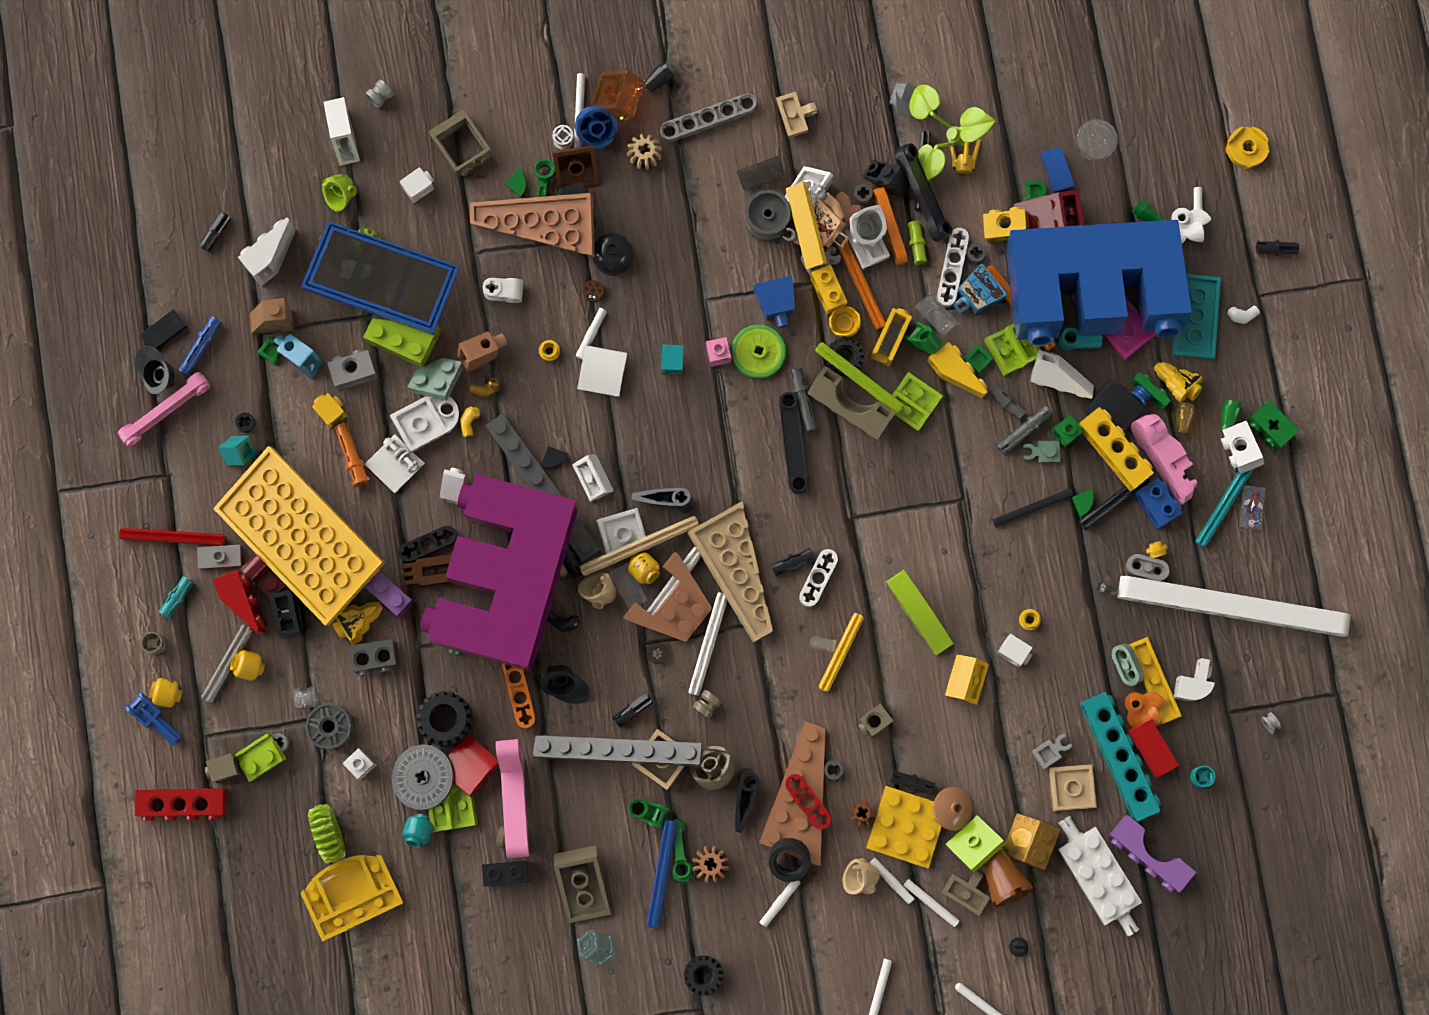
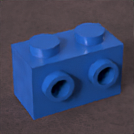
M1159 478L1134 493V496L1156 529L1161 528L1182 514L1180 511L1182 509L1181 505L1175 498L1172 499L1169 494L1170 489L1168 485Z

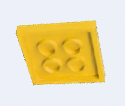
M885 786L866 849L929 869L942 827L934 816V801Z

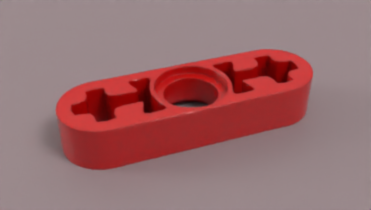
M798 774L790 775L785 781L786 790L815 828H827L831 823V816L802 776ZM792 778L795 781L800 780L799 787L801 790L804 788L808 790V792L801 794L798 799L795 794L799 793L797 789L789 787ZM809 795L813 797V807L805 808L802 805V798ZM817 805H819L821 808L820 810H817V812L821 816L825 814L827 817L825 819V825H822L821 823L817 825L815 822L817 820V816L814 813L812 814V816L808 814V812L813 811L817 807Z

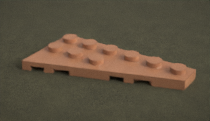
M591 193L470 203V223L472 225L594 257L593 194Z
M805 721L759 843L772 848L779 840L795 838L802 841L808 847L810 863L820 866L822 829H817L811 824L785 787L786 779L790 775L798 774L803 777L823 804L825 728ZM792 778L790 780L791 785L789 787L791 789L796 788L799 792L795 794L797 799L801 794L808 792L806 788L800 789L799 784L801 782L799 779L795 781ZM809 795L802 798V805L805 808L813 807V797ZM819 805L813 811L808 812L810 816L813 813L817 816L815 821L817 825L822 824V816L817 812V810L821 809ZM792 850L782 851L786 854L802 859V857L797 852H794Z

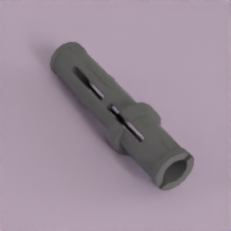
M796 368L789 371L794 387L793 393L798 399L804 431L811 432L818 429L810 397L807 394L809 386L806 385L803 368Z
M1043 406L1032 417H1027L1025 423L1000 443L996 444L997 449H1001L1000 452L1005 456L1007 452L1033 431L1037 432L1040 429L1039 426L1053 417V413L1048 412L1050 409L1047 406Z

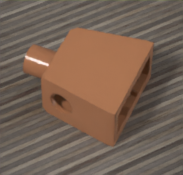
M485 332L459 343L457 357L462 362L467 374L497 358L499 348L507 345V342L502 333L492 337L490 332Z

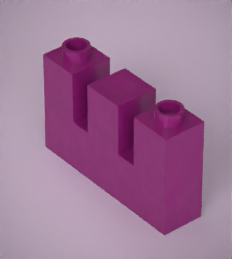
M476 474L473 485L467 483L462 485L457 507L465 509L464 516L470 523L511 533L508 549L457 536L445 577L451 584L494 595L490 611L439 598L436 608L426 607L420 630L429 633L427 640L434 646L532 672L579 507L576 500Z

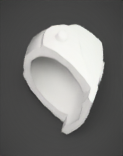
M880 205L864 208L850 217V230L854 238V244L858 243L861 246L875 244L886 234V218Z

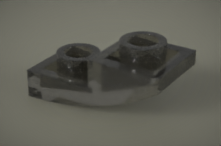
M779 156L737 170L744 191L785 176Z

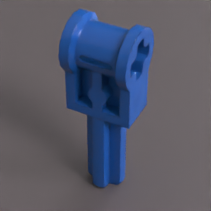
M141 691L137 693L138 696L129 705L126 704L124 706L146 728L152 726L170 744L175 745L181 739V735L160 716L163 711L154 705Z

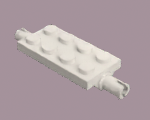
M1071 816L1060 821L1058 824L1062 827L1069 840L1058 851L1103 925L1113 920H1118L1127 937L1134 934L1133 932H1137L1139 928L1129 912L1142 902L1097 828L1094 827L1082 833L1078 831Z

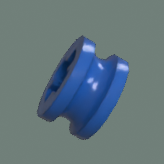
M1137 385L1135 387L1136 391H1132L1130 394L1145 406L1146 400H1150L1151 395L1144 388Z

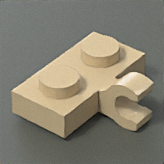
M796 92L777 97L776 101L788 138L807 133L808 127L804 117L817 114L815 102L800 106Z

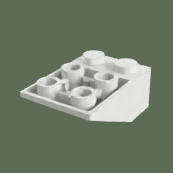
M288 217L277 221L271 231L260 235L257 238V242L251 247L244 248L238 257L261 287L278 274L296 232Z

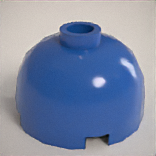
M593 105L586 107L578 114L575 121V131L579 140L585 146L594 145V149L603 148L613 141L615 131L617 133L618 129L617 121L612 113L602 106Z

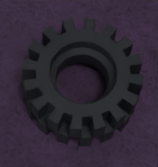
M846 337L835 339L829 347L837 354L840 350H849L853 354V360L850 364L858 370L861 369L864 361L862 345H859L857 340H852L853 338L851 337L849 339ZM826 360L829 369L840 374L841 377H845L844 373Z
M707 955L694 957L686 965L684 971L685 984L694 994L701 996L713 994L719 989L723 981V970L720 963ZM700 967H707L712 972V979L707 984H700L695 979V972Z

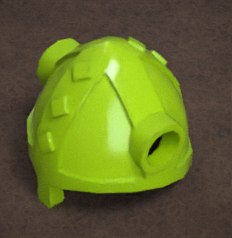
M334 175L326 178L322 183L325 201L334 211L343 210L357 193V188L348 175Z

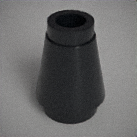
M665 63L662 65L658 64L643 84L652 92L672 81L671 78L674 74Z

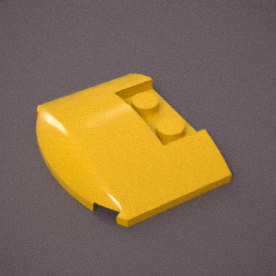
M358 855L340 860L319 872L311 879L312 881L308 884L305 891L303 889L301 896L322 942L403 904L381 855H376L377 857Z

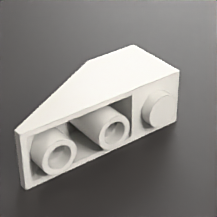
M1039 350L1032 370L1031 382L1040 386L1052 387L1061 392L1066 391L1079 397L1092 399L1094 385L1061 356Z

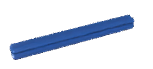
M665 820L647 919V926L650 928H659L677 829V822L672 820Z

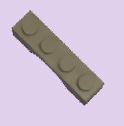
M826 366L818 374L807 393L816 401L823 403L831 411L841 415L849 423L856 425L865 431L867 435L877 440L896 414V412L879 401L871 405H860L852 401L844 391L843 377Z

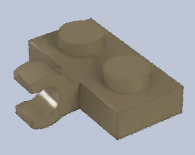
M978 871L972 873L968 883L952 874L941 892L980 916L990 899L988 895L976 889L983 877V874Z

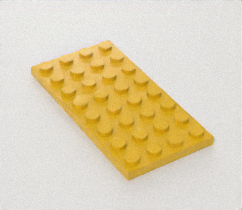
M271 446L265 449L213 508L325 626H329L385 564L374 550Z

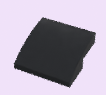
M1109 379L1083 410L1090 415L1099 407L1102 410L1105 409L1110 414L1112 423L1115 426H1119L1125 432L1145 406L1121 385Z

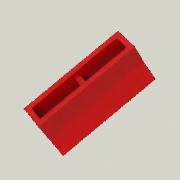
M1151 718L1129 729L1130 736L1155 778L1179 766Z

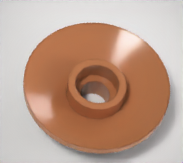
M948 787L940 791L936 796L933 811L937 822L943 828L956 831L964 828L970 822L973 806L970 797L965 791L957 787ZM956 805L958 806V812L955 811Z

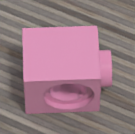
M727 337L706 341L710 367L731 363Z

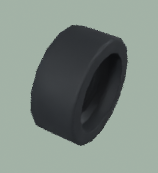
M784 838L777 841L772 846L768 859L771 873L777 879L784 882H795L802 879L810 867L808 847L802 841L795 838ZM785 850L797 852L802 857V864L794 870L782 868L777 863L778 854Z

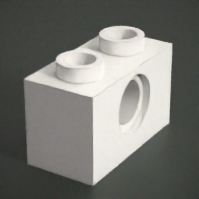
M1247 421L1222 430L1224 438L1221 441L1224 449H1229L1232 456L1229 459L1234 469L1238 468L1240 474L1264 465L1263 456ZM1240 445L1247 447L1244 451L1236 450Z

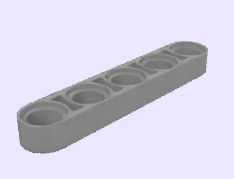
M746 93L667 121L661 126V137L666 142H674L749 115L756 109V99L752 94ZM744 99H750L753 102V106L745 109L742 107L741 102ZM723 107H732L734 110L733 114L730 116L724 115L722 113ZM711 113L714 116V120L707 123L702 119L703 115ZM686 120H692L695 123V127L687 130L683 127V123ZM672 127L676 132L672 137H668L664 134L665 128Z

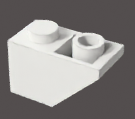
M451 468L449 471L444 469L440 499L442 501L457 505L462 485L464 483L469 484L462 470Z

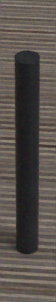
M1069 488L994 518L992 523L994 527H997L1073 496L1072 490Z

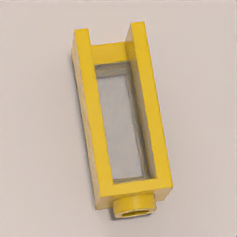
M900 308L892 309L870 359L890 367L912 318L907 311Z

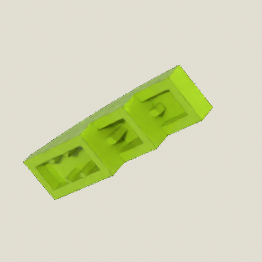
M904 570L886 581L905 614L911 619L934 655L937 656L954 644Z

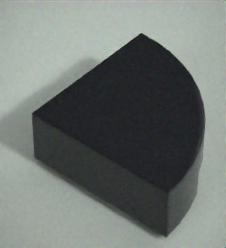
M548 446L541 467L552 468L558 466L566 460L568 453Z

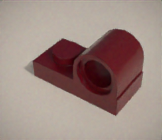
M257 554L241 568L269 598L271 594L282 592L287 587Z

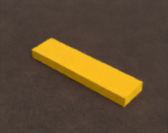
M801 182L786 188L806 269L826 264L827 260L807 182Z
M1148 637L1128 644L1133 648L1143 670L1142 682L1147 693L1155 692L1166 701L1165 704L1157 709L1161 716V725L1181 717L1182 715Z

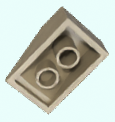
M594 845L554 854V869L568 924L611 915L597 846Z

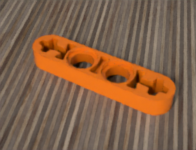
M884 187L873 190L876 205L881 206L880 208L886 218V236L896 265L908 263L906 250Z
M502 664L515 720L521 728L529 729L535 724L536 719L524 670L515 667L507 670L506 666L508 665ZM514 671H518L521 674V680L518 683H512L509 680L510 674ZM518 692H523L527 696L523 704H517L514 700ZM529 705L530 709L525 710L526 714L531 716L532 719L528 721L529 724L525 725L524 722H520V718H523L522 711L517 712L516 708H524Z

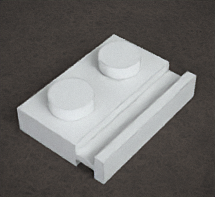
M851 230L845 231L844 234L849 237L848 242L862 270L890 258L882 238L875 244L861 246L858 243H853L854 238L852 237Z

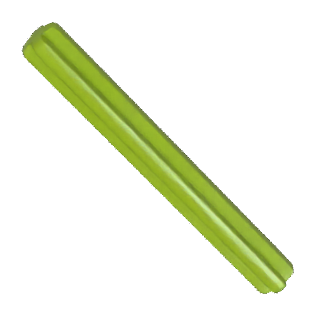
M823 342L815 349L816 353L896 413L901 411L904 405Z

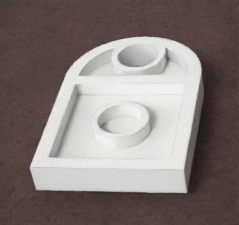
M425 396L391 414L390 418L408 450L412 453L450 433L458 423L459 410L456 402L450 396L447 401ZM446 404L453 407L452 413L448 415L441 412L442 406Z

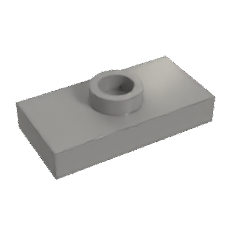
M241 545L197 547L199 570L242 567Z

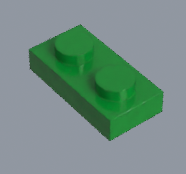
M1139 372L1130 382L1134 387L1138 385L1144 388L1151 395L1150 401L1160 410H1163L1171 401L1168 398V393L1162 388L1158 389L1154 386L1152 379L1146 374L1142 375Z

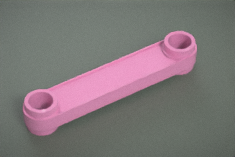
M200 372L193 374L188 378L185 386L133 425L130 423L122 427L118 431L119 438L127 447L135 445L141 440L143 433L194 395L199 396L205 393L210 388L209 381Z

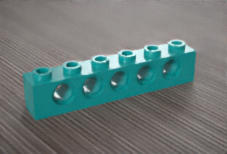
M1103 692L1079 703L1130 817L1138 822L1160 812V800L1156 794L1153 795L1150 789L1152 784L1148 775H1144L1142 772V761L1139 755H1135L1131 748L1133 746L1132 739L1128 734L1125 735L1122 728L1124 722L1119 714L1116 715L1114 711L1115 703L1112 696ZM1100 711H1105L1108 714L1106 722L1099 720L1098 714ZM1110 730L1117 734L1115 742H1111L1107 737ZM1119 750L1124 751L1126 754L1124 762H1120L1116 757ZM1128 770L1135 773V780L1133 782H1129L1126 779V772ZM1137 790H1141L1144 793L1145 797L1142 802L1135 799V792Z

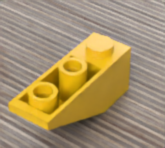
M948 342L938 352L929 356L927 362L939 378L981 399L986 396V384L982 379L976 378L970 363L963 361L960 357L962 354L957 346H952Z

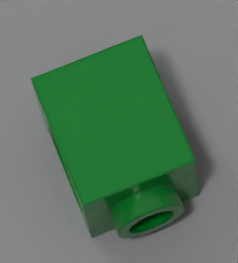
M1069 415L1055 426L1050 433L1065 448L1084 431L1073 417Z

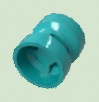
M1209 766L1196 767L1190 773V781L1197 788L1211 786L1215 781V772Z

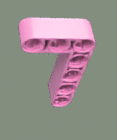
M519 740L496 741V754L502 781L507 859L529 857L524 763Z

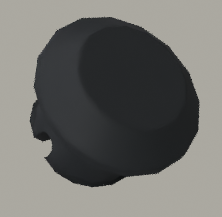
M1014 938L1009 944V950L1012 955L1022 957L1028 952V943L1023 938Z

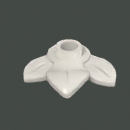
M1186 208L1176 209L1171 216V220H1178V216L1181 214L1186 216L1185 221H1179L1182 244L1186 238L1195 242H1203L1204 229L1202 225L1209 223L1211 217L1200 209L1191 211Z

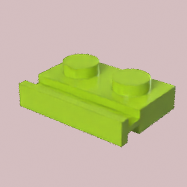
M271 732L260 737L234 755L235 758H238L239 765L249 782L256 780L286 760L278 743L274 741Z

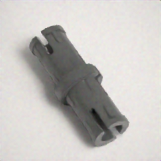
M997 382L987 391L1001 404L1000 407L1009 411L1017 421L1027 412L1014 399V396L1012 394L1009 395Z

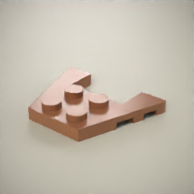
M674 552L663 568L679 580L678 584L653 615H650L641 606L634 603L623 618L686 642L711 611L712 607L679 554Z

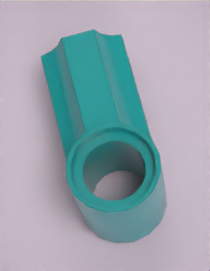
M1070 327L1065 329L1058 338V346L1064 351L1101 348L1102 335L1080 336L1079 330ZM1065 336L1072 337L1074 342L1068 343L1065 340Z

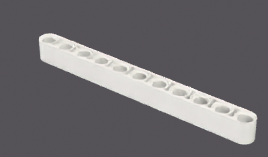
M1120 576L1117 598L1304 631L1348 637L1351 615L1347 613L1166 582Z

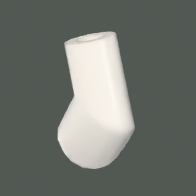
M1252 306L1247 311L1237 309L1236 307H1231L1228 310L1230 319L1240 324H1246L1260 314L1256 306Z

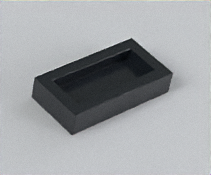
M173 309L142 332L140 336L148 346H153L158 350L186 329L187 326Z

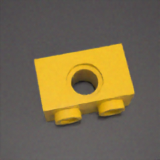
M1012 207L1010 211L1001 212L999 209L990 210L988 214H983L984 234L988 243L1007 241L1010 230L1029 229L1028 213L1022 207ZM1005 220H1011V225L1008 228H1002V223Z

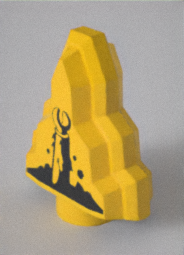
M1158 362L1154 366L1158 377L1166 383L1169 391L1172 392V395L1179 402L1184 401L1186 398L1193 401L1201 392L1203 387L1200 383L1203 381V378L1199 374H1192L1185 369H1177L1165 362Z
M367 602L360 607L353 604L345 607L336 617L337 622L332 625L341 639L347 637L352 645H357L363 640V635L369 631L370 623L379 617L384 608L380 602Z

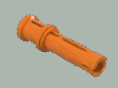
M341 423L336 425L334 429L347 461L346 470L350 472L353 481L351 483L352 487L368 484L371 480L366 476L363 467L365 465L364 461L357 454L348 424Z

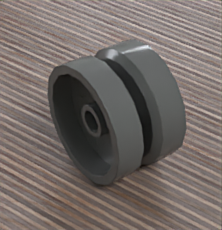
M762 190L755 193L746 204L744 217L746 229L752 237L759 241H776L782 235L784 236L787 231L785 228L789 227L791 216L790 204L784 195L774 190Z

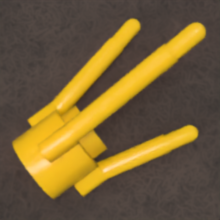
M981 139L977 140L972 159L971 155H968L969 143L965 142L964 154L958 155V158L956 157L955 147L950 146L952 168H956L955 172L960 174L972 173V169H975V161Z

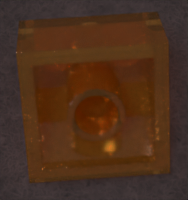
M629 70L603 71L600 74L590 106H602L610 111L614 118L619 120L633 119L645 81Z

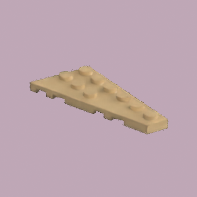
M742 501L688 532V535L754 643L771 633L773 629L764 600L763 586L759 578V569L753 544L750 540L748 522L745 518Z

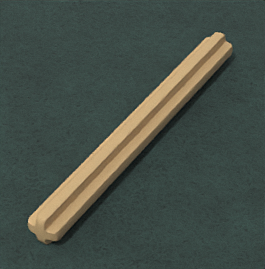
M695 516L689 517L580 565L581 573L583 576H587L699 526L698 520Z

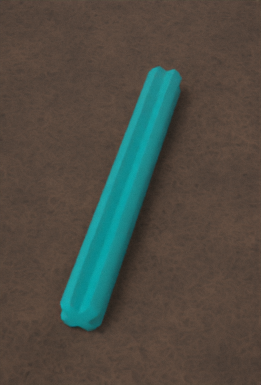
M1254 469L1242 474L1238 471L1195 542L1199 546H1207Z

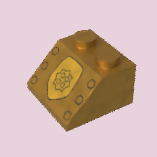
M1016 813L1003 851L1012 859L1039 870H1045L1061 829Z

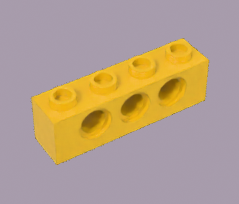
M1099 407L1078 425L1084 431L1082 434L1131 492L1154 473L1151 470L1153 467L1148 460L1141 458L1138 454V448L1132 442L1129 443L1126 440L1124 431L1112 423L1110 414L1105 409L1102 410ZM1099 427L1107 429L1108 435L1106 437L1099 434ZM1113 443L1120 445L1121 453L1113 451ZM1126 460L1134 462L1135 468L1133 470L1126 467Z

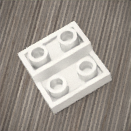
M586 345L577 389L619 397L627 353Z

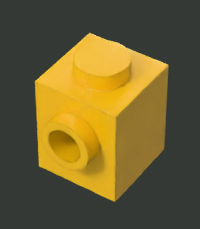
M329 393L326 395L322 394L315 399V404L312 406L330 429L347 416L341 408L344 404L336 395L332 398Z

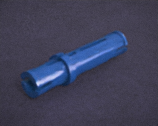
M210 316L202 332H198L197 340L177 370L190 376L209 343L214 341L212 338L222 325L221 321Z

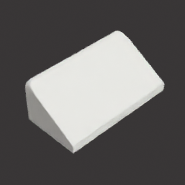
M596 454L587 455L572 464L590 502L614 491Z

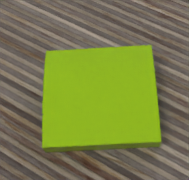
M1014 324L984 339L1003 376L1036 361L1040 350L1039 346L1030 345L1028 339L1016 340Z
M908 372L892 394L893 397L904 405L901 411L895 415L919 431L943 395Z
M456 785L452 786L448 797L441 804L428 809L430 822L434 826L433 832L478 825L474 794L469 797Z

